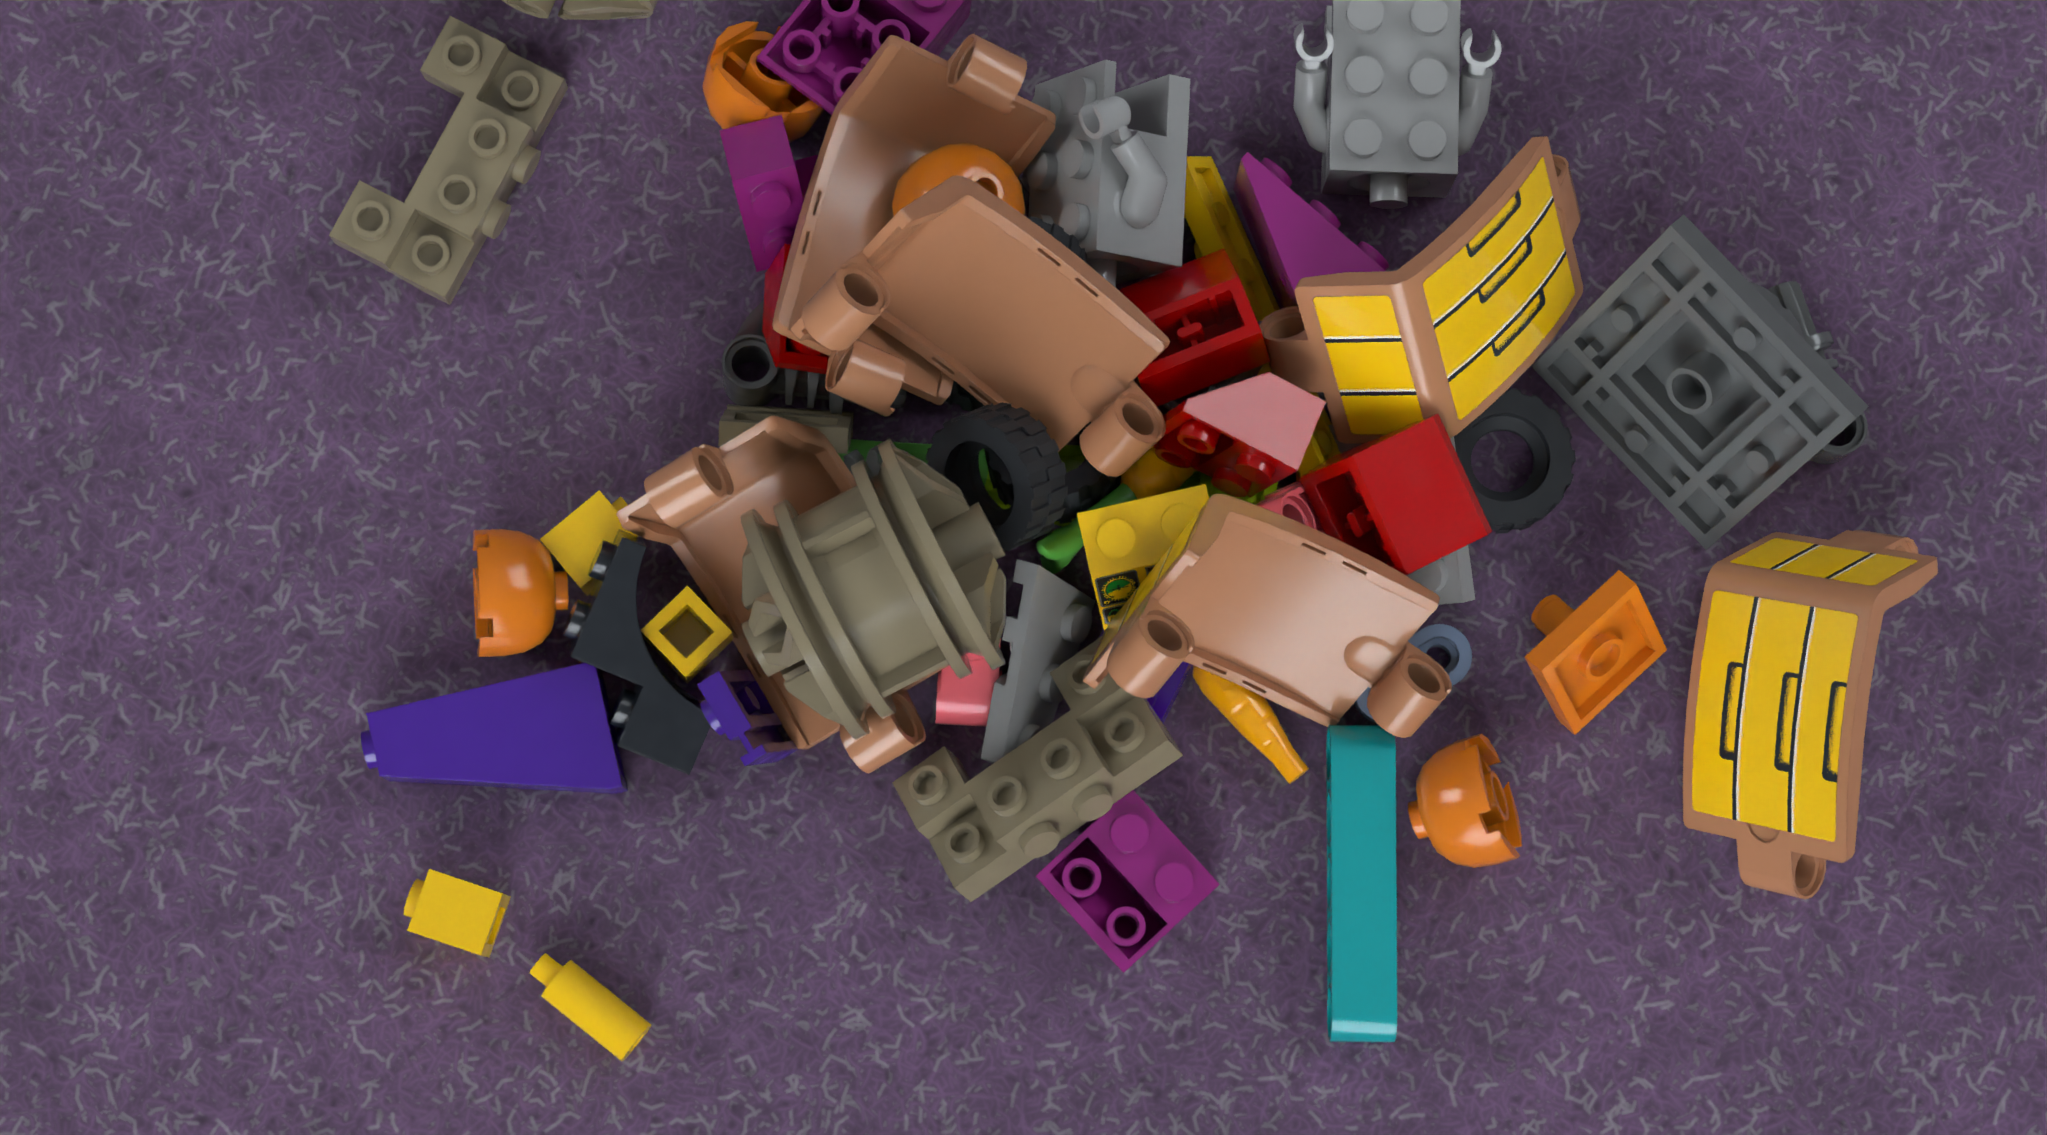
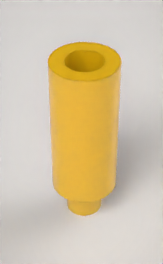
M545 953L529 972L546 986L541 997L620 1061H624L652 1025L572 960L562 966Z

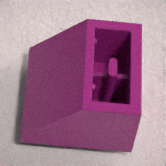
M1134 790L1115 802L1105 815L1092 823L1035 876L1122 973L1127 971L1220 885Z

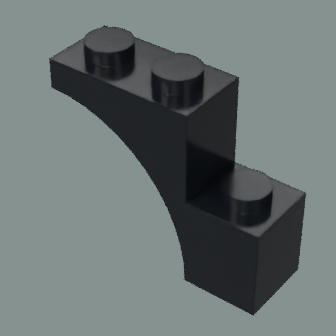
M619 529L613 544L602 540L588 573V576L597 579L587 603L579 599L576 600L562 635L571 638L568 648L572 658L636 683L633 691L626 688L622 689L609 719V724L617 727L614 733L617 746L690 775L710 729V724L702 712L700 705L702 701L672 681L658 666L647 649L640 632L636 606L637 579L646 545L642 538Z

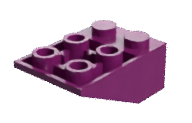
M803 0L757 56V61L832 115L842 95L887 37L891 35L898 36L938 56L968 19L972 0Z
M1249 152L1241 158L1233 189L1280 309L1298 306L1294 291L1299 280L1304 277L1344 272L1386 271L1389 268L1387 260L1371 245L1360 241L1356 246L1338 230L1341 225L1339 219L1325 205L1314 199L1308 204L1289 187L1292 185L1291 178L1275 162L1268 158H1263L1259 162Z

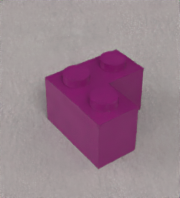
M782 115L719 130L756 272L767 270L784 243L792 244L808 185L818 155L798 160L793 159Z

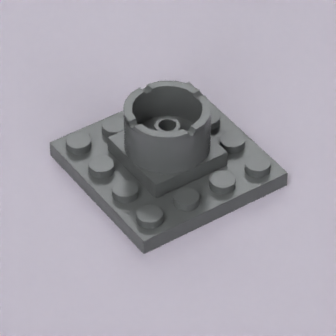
M1684 214L1670 225L1531 366L1706 550L1869 407L1805 341L1801 326L1789 308H1783L1779 303V298L1766 288L1749 282Z

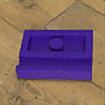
M750 669L717 671L697 684L705 697V700L700 705L710 726L719 735L726 733L730 741L741 740L748 753L740 757L744 766L778 762L798 750L793 741H784L778 730L782 723L773 711Z

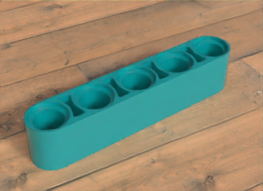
M1328 725L1326 739L1329 1042H1395L1397 1034L1395 736L1385 731L1379 725Z

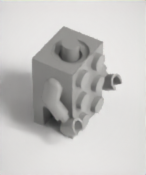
M1332 0V6H1327L1325 10L1324 41L1319 46L1313 48L1307 47L1302 43L1304 39L1303 23L1295 28L1293 34L1294 43L1298 54L1303 60L1296 63L1293 108L1309 146L1318 152H1322L1321 194L1370 195V206L1381 209L1406 207L1408 205V196L1446 198L1458 175V156L1470 151L1488 114L1493 72L1489 67L1497 62L1502 52L1501 42L1495 30L1491 34L1492 43L1490 48L1483 53H1475L1470 50L1473 36L1471 28L1465 30L1460 39L1461 0ZM1460 42H1461V48H1462L1464 57H1465V59H1466L1467 62H1468V65H1465L1464 67H1462V69H1461V75H1460V83H1459Z
M1103 60L1035 85V95L1032 102L1056 115L1055 130L1031 163L1022 172L1023 174L1019 177V180L1029 193L1028 218L1030 216L1040 218L1043 222L1051 225L1054 223L1064 228V232L1069 235L1073 234L1079 240L1081 249L1085 248L1088 265L1116 288V284L1182 267L1190 79L1168 74L1115 93L1116 62Z

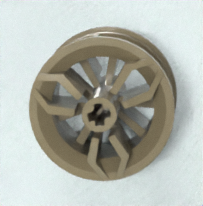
M891 439L877 445L883 460L878 475L874 476L867 463L861 460L851 465V471L857 485L799 515L788 500L785 499L773 506L779 526L766 523L755 509L740 516L748 541L742 560V602L747 610L752 608L749 620L741 623V626L758 663L768 677L780 671L785 679L784 686L789 693L821 716L843 725L855 740L864 737L870 732L865 716L869 704L884 719L896 713L891 694L947 665L951 666L959 679L972 674L973 671L966 655L967 653L983 656L992 670L1005 664L999 643L1006 622V577L1001 568L998 569L996 560L1006 554L979 502L968 507L959 486L924 461L896 448Z

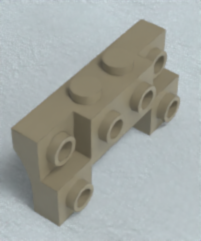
M449 16L420 71L426 81L460 97L461 100L408 197L403 203L359 180L329 234L336 245L372 262L419 290L449 305L452 303L486 238L496 239L505 227L511 212V205L506 202L517 181L521 184H526L532 177L541 156V151L536 149L568 90L564 78L509 51L505 43L452 16Z
M1102 636L1050 672L1071 710L974 778L970 779L962 762L944 746L892 782L916 829L932 845L953 887L970 902L1034 858L1050 853L1056 848L1060 840L1086 822L1096 820L1105 815L1115 802L1183 756L1171 734L1147 699L1136 697L1123 690L1116 684L1110 674L1095 689L1082 681Z

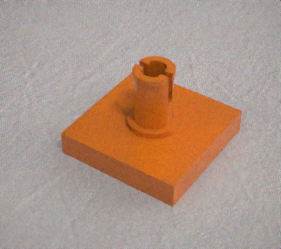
M1618 570L1576 610L1554 594L1541 600L1535 607L1531 620L1535 624L1534 626L1546 637L1525 656V659L1556 718L1576 735L1666 652L1667 648L1637 584Z

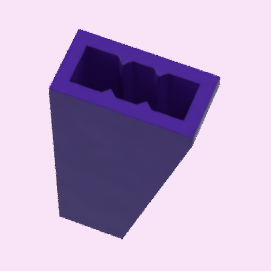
M587 663L366 713L370 730L361 732V744L368 768H378L379 776L388 781L609 794L628 791L619 746H617L614 736L615 727L609 724L611 709L602 669Z

